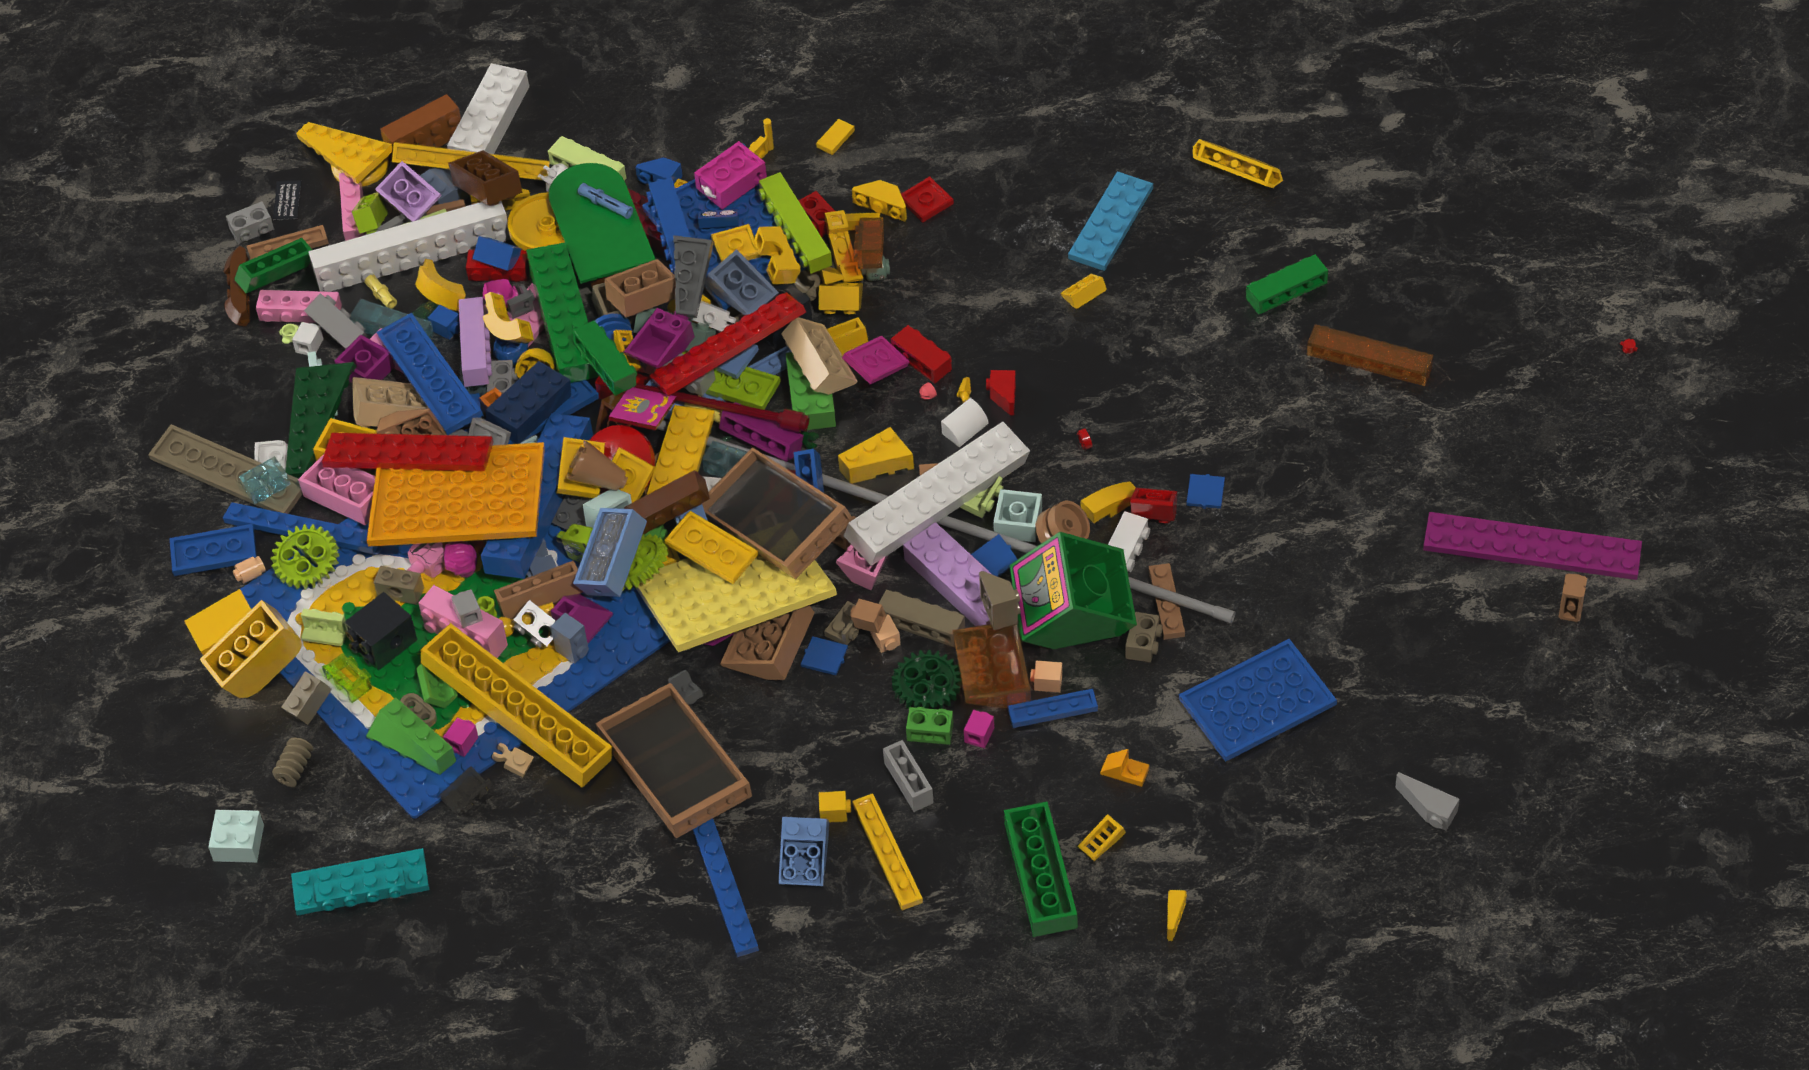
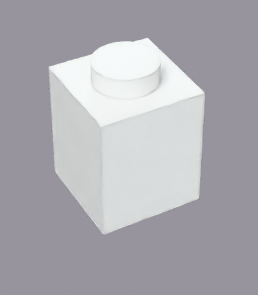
M301 322L292 339L295 352L308 355V352H317L323 341L321 327L313 323Z

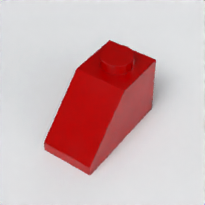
M991 370L990 378H986V391H990V399L1009 415H1014L1015 370Z

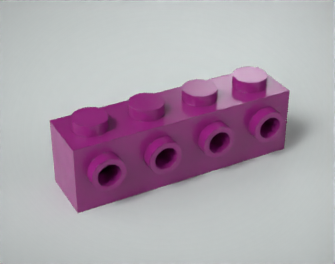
M722 411L719 429L786 462L794 457V452L801 451L804 435L795 431L781 429L778 422Z

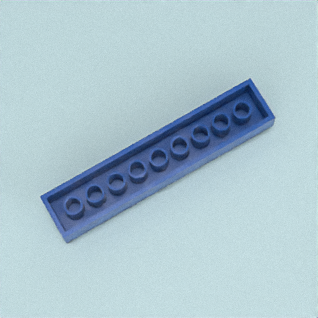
M551 413L537 443L544 442L545 446L537 537L488 540L481 553L485 574L525 579L531 563L565 494L557 493L563 438L589 441L593 437L590 418Z

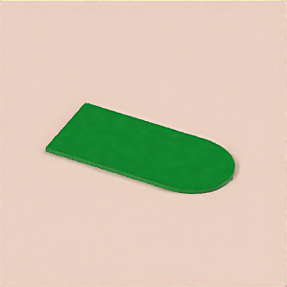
M583 163L564 170L553 180L549 189L550 205L564 242H566L568 253L580 284L617 274L656 260L626 183L615 169L598 163ZM586 183L595 189H601L604 191V194L633 208L631 217L627 219L600 204L592 203L590 199L578 194L580 185Z

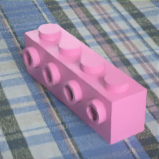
M260 290L256 311L259 321L316 323L304 310L320 293L324 297L329 295L336 301L334 306L341 310L342 304L339 292Z

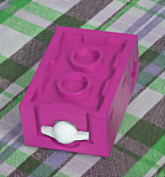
M739 141L694 172L696 189L721 209H724L758 185L759 180L767 177L765 162Z

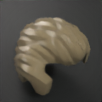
M805 269L797 276L794 284L799 291L806 293L810 300L813 301L819 295L821 279L816 273L810 274Z

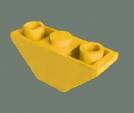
M878 180L852 188L853 203L874 210L877 213L891 216L894 219L906 221V205L898 186Z

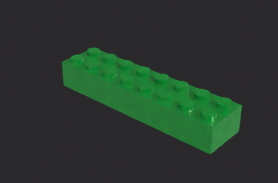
M566 242L527 249L528 268L551 353L555 360L556 371L570 379V383L598 378V373L574 344L573 330L587 324L588 320Z

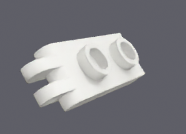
M704 301L700 303L697 318L689 317L693 321L708 324L709 327L719 331H723L725 327L730 325L727 321L731 323L736 322V318L729 316V311Z

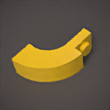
M424 260L423 266L421 265L418 270V277L415 283L417 289L432 302L448 309L459 311V299H464L466 296L462 284L444 279L437 273L433 260Z
M493 292L485 294L488 314L483 316V320L493 335L518 344L534 341L530 322L518 318L512 321L509 319L503 295Z

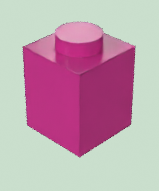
M973 710L964 729V742L985 749L994 730V716L984 711Z
M458 717L443 736L444 740L453 747V751L463 757L466 756L479 738L476 725L469 720H462Z

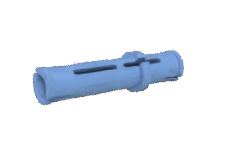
M582 183L578 189V194L590 199L592 203L600 204L627 219L633 213L631 206L604 194V191L601 189H595L586 183Z

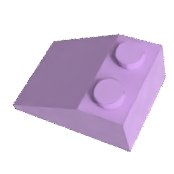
M403 161L375 189L388 204L411 222L419 220L442 196Z

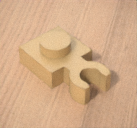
M499 743L497 749L502 751L503 754L494 752L492 758L497 762L504 761L505 769L523 778L534 757L516 747L511 752L505 744Z

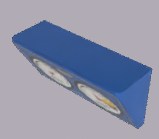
M739 210L699 211V228L739 226Z

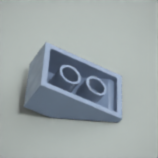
M433 168L420 175L421 178L442 195L433 205L461 199L465 201L470 197V194L453 185L450 169Z
M737 249L709 272L705 280V284L717 297L743 315H748L758 310L761 305L767 304L779 293Z

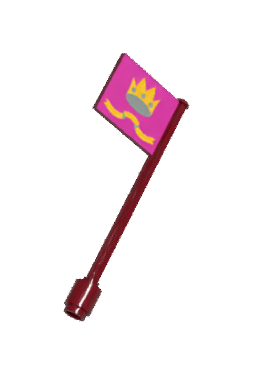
M636 383L635 387L625 392L609 415V421L656 430L675 401L775 421L780 424L781 429L799 433L807 431L810 420L809 415H805V412L785 408L783 412L777 413L677 391L668 396L660 388Z

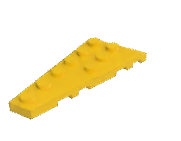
M310 122L303 125L296 133L301 142L309 148L312 147L318 155L321 154L332 166L342 170L345 176L351 177L356 184L362 181L393 152V146L390 143Z

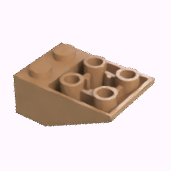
M430 409L396 411L380 418L377 428V434L447 435Z

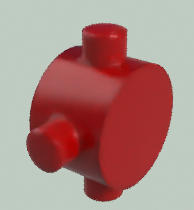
M1626 339L1620 343L1625 354H1631L1638 350L1635 347L1634 339Z

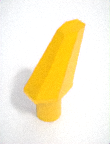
M970 377L963 378L956 394L964 403L970 398Z

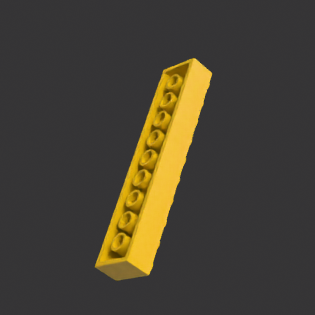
M450 623L421 649V664L580 787H584L611 761L612 746L453 624Z

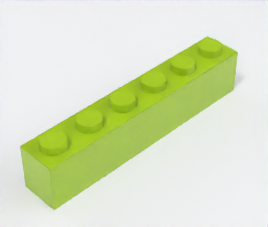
M781 172L759 180L760 189L757 190L758 195L762 201L766 202L768 212L770 214L773 213L777 226H781L784 234L787 236V241L791 242L794 254L799 255L802 267H806L809 273L812 274L832 266L829 248Z

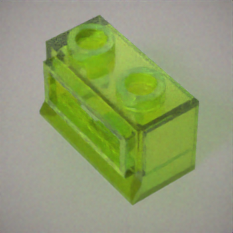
M342 653L329 664L323 665L322 669L325 679L329 681L333 678L336 688L339 691L345 689L349 701L353 703L372 689L371 676L366 669L360 670L357 667L358 664L352 656L347 658ZM345 667L357 680L352 682L340 670Z

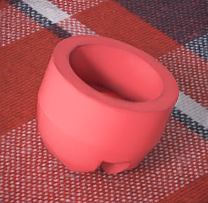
M927 382L920 388L919 393L924 400H930L937 396V392L930 382Z

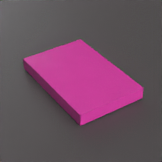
M879 336L845 352L842 357L870 384L907 367L910 362L883 336Z

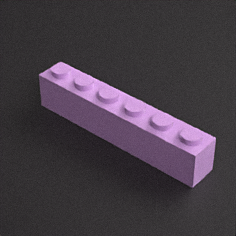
M483 297L459 299L461 361L464 387L489 384V376H492L490 332L483 320V316L488 314L486 304L484 305Z

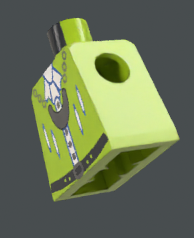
M572 524L566 532L560 531L558 533L557 542L564 545L569 558L581 563L593 528Z

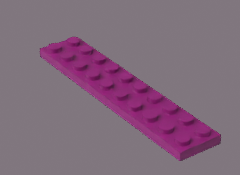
M1429 512L1423 550L1637 580L1642 541Z

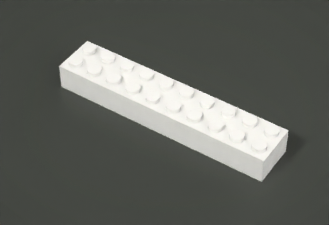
M502 201L493 206L480 202L309 251V256L320 292H332L362 283L369 275L374 274L376 278L421 266L425 259H430L434 262L466 253L468 250H475L479 236L489 237L501 242L511 240Z
M1001 422L849 522L844 537L872 566L935 522L937 523L964 503L992 486L999 476L1004 478L1025 464L1030 450L1004 422Z

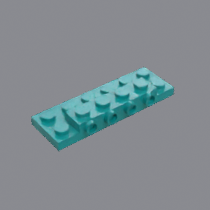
M423 848L291 873L297 915L323 910L331 911L339 907H351L360 903L376 902L386 898H398L401 895L430 890Z

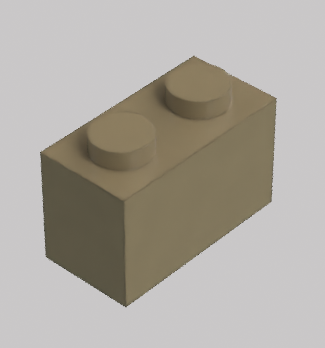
M305 671L281 708L309 725L332 689Z

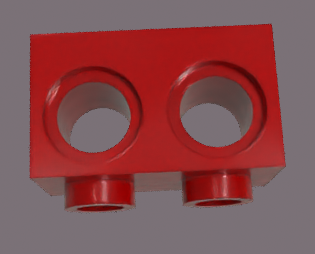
M814 191L798 201L820 236L823 237L827 235L825 213L835 212V210L817 191Z

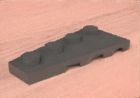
M673 235L675 244L676 314L697 318L714 243L708 239Z

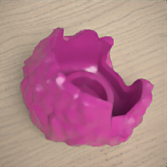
M491 280L484 283V300L485 294L489 292L503 295L506 308H508L507 300L518 296L516 287H512L509 280Z
M455 541L446 544L444 551L445 568L448 571L454 572V575L466 578L472 576L477 565V554L474 547L465 541Z

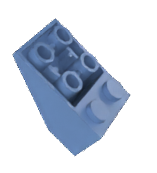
M782 817L779 884L823 886L829 836L828 819Z

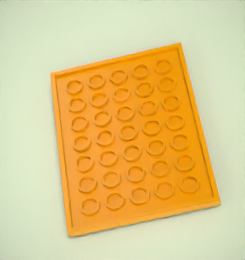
M544 442L493 445L485 471L377 468L367 534L368 547L537 537L545 454Z

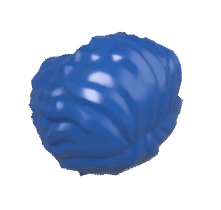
M497 337L494 342L493 355L498 361L512 360L513 366H515L520 355L527 350L529 343L518 344L507 340H500Z

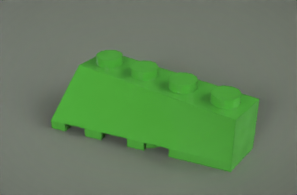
M394 698L379 710L366 735L368 739L376 740L382 746L398 751L405 758L410 757L416 760L417 764L439 775L456 762L453 747L397 698Z

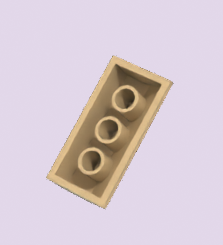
M798 317L781 333L786 341L785 344L792 351L795 361L799 363L802 373L807 377L810 387L815 392L829 395L855 385L858 382L847 362L842 359L843 356L825 325Z

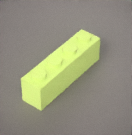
M561 136L548 150L549 161L553 166L560 163L570 168L583 163H598L615 169L623 177L624 181L626 179L625 166L622 163L614 161L604 154H599L589 147H584L572 139Z

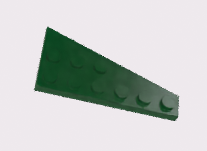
M354 362L296 368L286 474L298 478L313 465L315 461L313 448L330 418L333 419L336 414L343 390L348 387L350 382L348 379L351 372H354L356 369Z

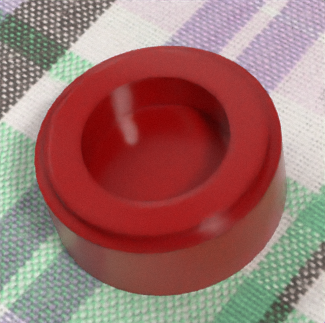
M1085 428L1079 430L1077 435L1082 448L1085 450L1092 448V442Z

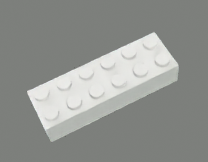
M491 63L447 145L448 149L473 152L484 150L489 154H494L529 88L527 71Z

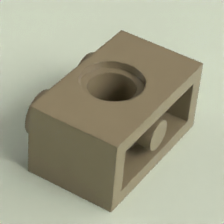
M380 566L373 582L377 596L385 592L395 601L416 605L424 589L420 573Z

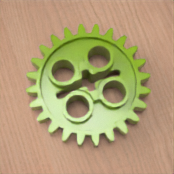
M304 524L302 530L295 526L294 533L287 530L289 536L281 535L282 543L276 542L275 544L278 549H272L275 555L271 557L274 563L272 564L274 573L282 583L286 582L288 587L294 584L296 589H299L302 585L306 590L308 584L315 588L316 581L323 584L322 578H330L328 572H335L332 565L339 563L336 559L340 556L337 551L339 547L335 543L336 540L330 535L328 530L324 532L321 526L316 529L314 524H312L310 529ZM293 547H297L304 554V556L310 558L311 561L318 567H314L309 562V560H307L304 556H301L299 552L295 550Z
M650 533L645 537L642 534L623 590L626 587L628 590H631L633 585L638 588L641 582L645 585L646 579H653L652 575L654 573H660L658 568L664 567L662 562L668 560L666 556L669 554L667 551L668 547L661 537L658 538L656 534L652 536Z

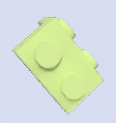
M999 476L992 486L964 503L960 508L983 518L986 511L990 512L993 508L994 498H999L1000 489L1004 488V486H1001L1003 478Z
M303 609L301 613L304 625L301 636L303 641L335 646L343 645L346 637L345 632L347 631L344 623L346 621L344 614L324 612L317 609Z

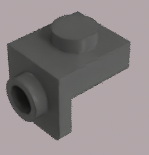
M684 670L668 679V682L674 686L688 705L695 703L697 699L703 697L701 689L691 681L688 671Z

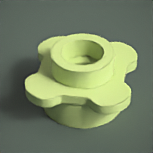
M294 324L284 325L279 331L283 337L282 342L284 344L293 342L292 339L299 327Z

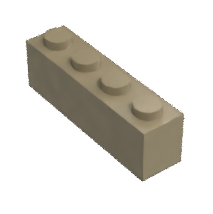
M886 590L879 602L883 606L886 615H890L896 628L952 647H956L957 639L961 637L965 629V616L959 612L949 611L938 605H931L922 602L920 599L904 596L896 591Z

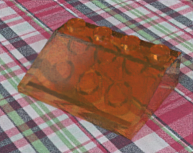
M991 624L952 630L966 703L1008 709V705L1031 701V691L1017 624L993 630Z

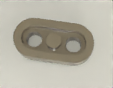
M409 693L401 698L400 701L429 727L436 723L437 715L435 709L424 702L419 695Z

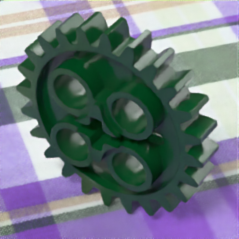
M920 650L919 656H916L912 652L911 659L903 657L904 663L898 662V669H894L892 689L895 691V698L900 699V704L906 702L907 709L912 706L914 708L935 709V707L943 709V704L951 706L950 699L956 701V694H960V687H962L961 672H959V666L954 665V659L948 660L947 654L940 657L939 651L935 655H931V650H928L927 654L924 655L922 650Z

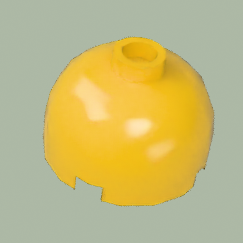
M528 349L518 358L515 375L517 373L518 378H521L538 361L556 371L555 360L544 349Z

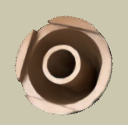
M584 441V447L580 446L570 467L573 470L571 473L568 472L566 478L571 481L616 491L619 487L623 489L628 479L625 476L626 472L589 442Z

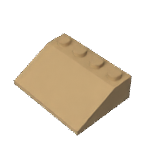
M352 378L354 418L356 424L361 427H378L380 418L396 411L428 409L411 383Z

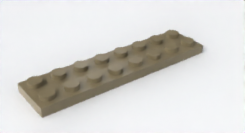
M172 424L148 454L149 458L155 462L266 510L289 514L303 494L298 478Z

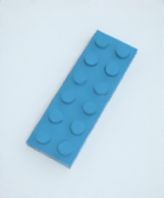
M1117 172L1069 251L1068 259L1105 271L1153 190V183Z

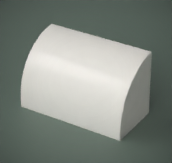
M969 398L941 421L942 434L958 447H961L989 424L983 409L972 398Z

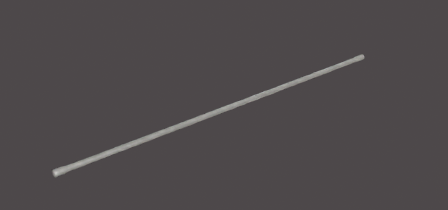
M662 420L657 429L666 432L669 422ZM709 436L706 446L739 457H743L750 450ZM765 455L788 470H795V464ZM822 474L823 485L875 503H879L889 497ZM949 516L937 522V524L988 541L1000 534ZM1000 534L1006 544L1010 545L1014 550L1027 554L1037 547L1036 545ZM1129 577L1130 588L1210 615L1213 618L1232 624L1235 618V611L1214 606Z

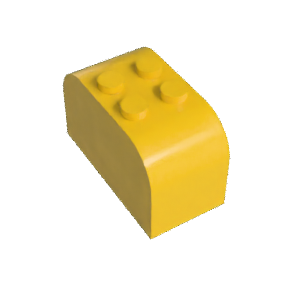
M261 600L200 658V661L223 689L239 698H247L262 690L297 656L301 649L302 641L278 610Z

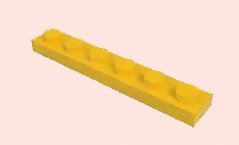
M873 793L853 800V807L901 909L905 910L923 903V898Z

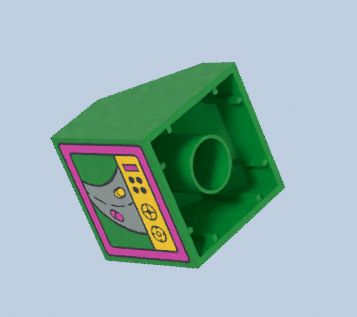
M1058 532L1010 564L1013 590H1018L1020 596L1018 604L1021 614H1018L1019 622L1017 628L1023 642L1058 649L1121 636L1137 625L1124 549Z

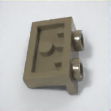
M849 601L845 603L825 629L826 637L848 645L851 640L853 641L857 637L859 628L854 626L850 617L851 609L853 606H856Z

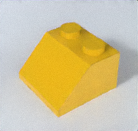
M863 283L820 284L819 310H824L825 314H835L836 310H844V314H856V311L861 309Z

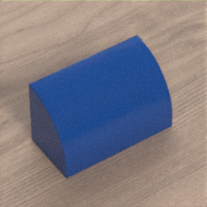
M479 236L472 259L508 271L515 266L522 248L489 237Z

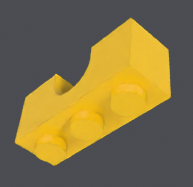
M781 226L759 227L753 242L760 256H771L766 271L772 284L795 283L797 276L800 274V264L797 263L793 249L790 248L787 236L784 234Z

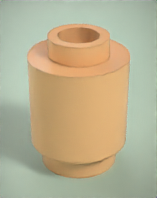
M252 556L234 565L235 570H233V574L238 582L242 581L245 584L261 576L266 569L259 556L255 558Z

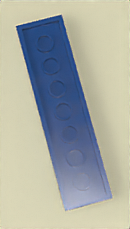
M412 313L376 332L383 345L428 409L435 415L447 435L471 423L472 418L483 416L479 406Z

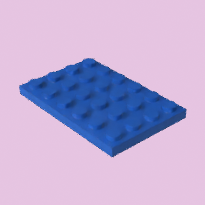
M1290 639L1179 694L1180 702L1225 762L1337 705V699Z

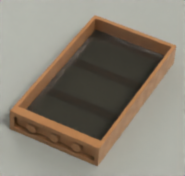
M753 447L709 491L710 499L702 503L707 520L710 523L758 550L759 556L795 580L847 527L848 523L854 520L845 506Z
M671 683L660 687L653 693L640 698L638 701L596 723L599 737L612 746V755L675 838L684 835L752 797L750 784Z

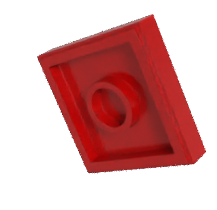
M931 177L901 193L906 207L921 222H925L954 204V199Z

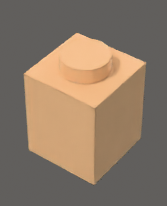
M888 614L879 633L870 631L881 653L900 646V633Z
M1036 661V667L1031 669L1030 682H1034V691L1060 693L1062 683L1061 662Z

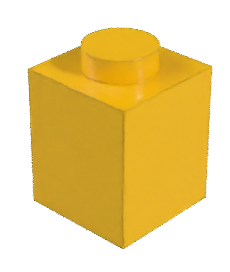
M845 791L819 792L820 819H828L829 822H847V813H851V800H846Z

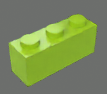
M378 192L363 196L352 210L359 233L366 232V234L376 232L388 214L384 200Z

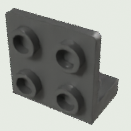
M566 495L552 523L566 531L572 524L586 526L583 504L594 498Z

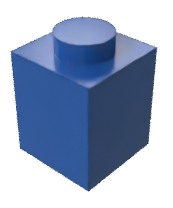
M439 305L428 317L430 330L449 340L460 331L459 314L442 305Z

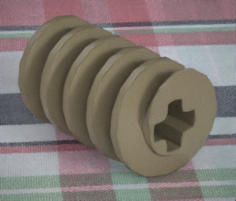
M290 738L283 753L280 755V760L277 761L276 767L272 771L275 779L285 786L295 787L297 784L296 780L300 779L299 773H303V766H306L308 763L306 759L311 757L309 751L314 750L313 746L302 738Z

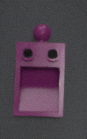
M657 308L625 349L624 354L660 368L684 352L694 339L692 324L688 321L689 317L676 314V310L674 314Z

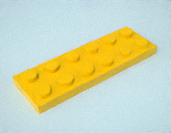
M674 405L647 495L693 470L699 471L715 418L714 410Z

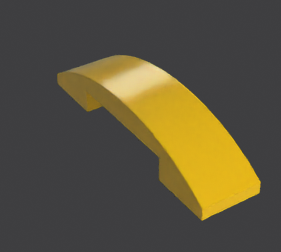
M844 210L825 213L827 234L837 270L844 276L842 282L848 283L863 280L859 261H856L850 241L849 226Z

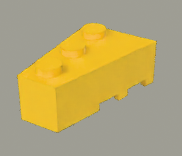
M891 427L838 455L839 470L851 484L874 479L876 475L884 473L891 475L895 474L897 470L905 468L907 470L914 469L913 453Z

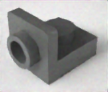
M524 284L520 285L521 295L507 300L509 315L512 319L534 310V295L530 289H526Z

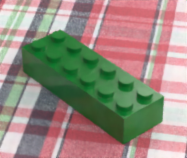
M1048 802L1004 810L1005 828L1033 937L1077 929V911Z

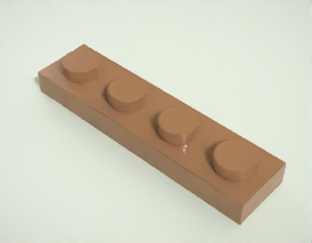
M320 225L247 245L250 259H254L300 238H303L311 248L329 244L324 226Z
M1170 563L1149 566L1151 584L1176 593ZM1154 597L1159 621L1163 625V639L1185 637L1179 605Z

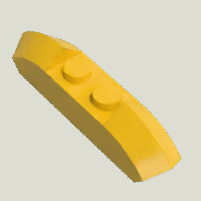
M1201 139L1193 146V158L1271 188H1274L1283 181L1280 169L1257 159Z

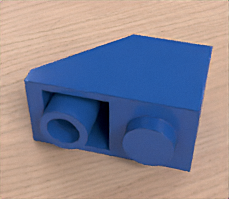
M664 157L637 164L635 167L637 180L644 184L672 178L674 184L678 178L681 179L683 177L681 163Z

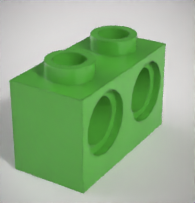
M909 707L906 726L907 741L950 745L954 723L953 711Z

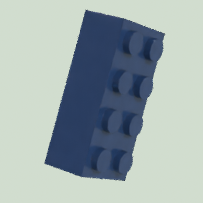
M538 361L485 410L486 421L511 432L509 440L520 444L551 413L555 412L571 397L570 379Z

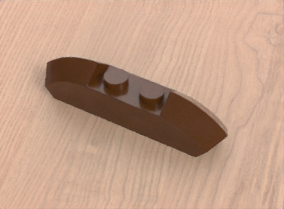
M242 246L237 247L225 263L224 273L227 274V283L230 289H227L228 299L225 301L224 306L228 317L236 325L246 326L250 322V292L245 293L234 280L239 265L249 261L246 249Z

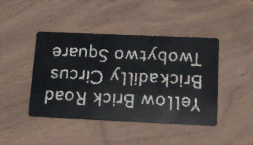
M301 180L277 181L273 220L297 219Z

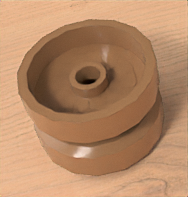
M1068 500L1062 501L1052 508L1041 512L1035 524L1036 533L1041 543L1058 532H1064L1085 539L1089 537L1090 525L1086 513L1079 505Z

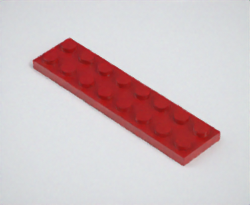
M787 292L780 294L768 304L761 305L753 313L743 316L740 321L725 327L717 335L710 336L702 344L692 347L689 352L674 358L666 366L656 369L649 376L656 386L666 395L670 396L806 313V310L801 303Z
M331 433L322 464L323 467L485 471L494 442L492 436Z

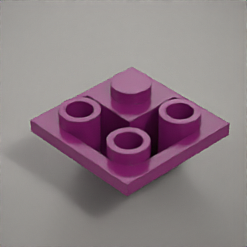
M580 594L563 596L551 610L552 618L555 621L566 613L583 624L587 643L594 638L613 616V612Z

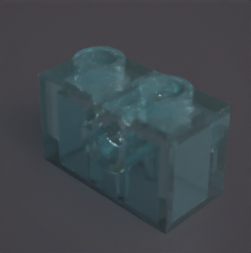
M275 456L238 476L243 489L254 505L291 485L287 473Z

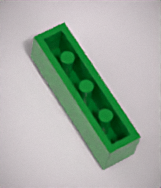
M303 238L297 239L240 264L234 280L245 293H249L308 267L311 261L309 251H312V248Z
M1316 254L1293 265L1286 266L1278 272L1271 273L1265 278L1250 283L1246 286V299L1258 315L1327 284L1328 269Z
M595 320L573 330L574 344L615 396L636 386L637 371L635 367L628 364L624 353L617 350L615 342L607 337L602 326L599 327Z

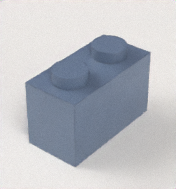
M564 613L550 626L556 652L575 664L579 659L585 657L589 650L583 624Z

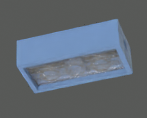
M600 508L573 584L587 595L620 597L647 520L633 509Z

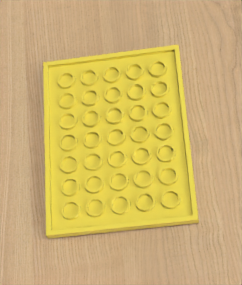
M787 523L758 532L748 538L764 548ZM792 529L770 553L785 561L802 542ZM759 555L734 584L729 583L687 558L659 568V574L654 573L652 575L653 579H646L645 585L641 582L639 587L636 588L678 652L837 595L835 586L815 560L795 580Z

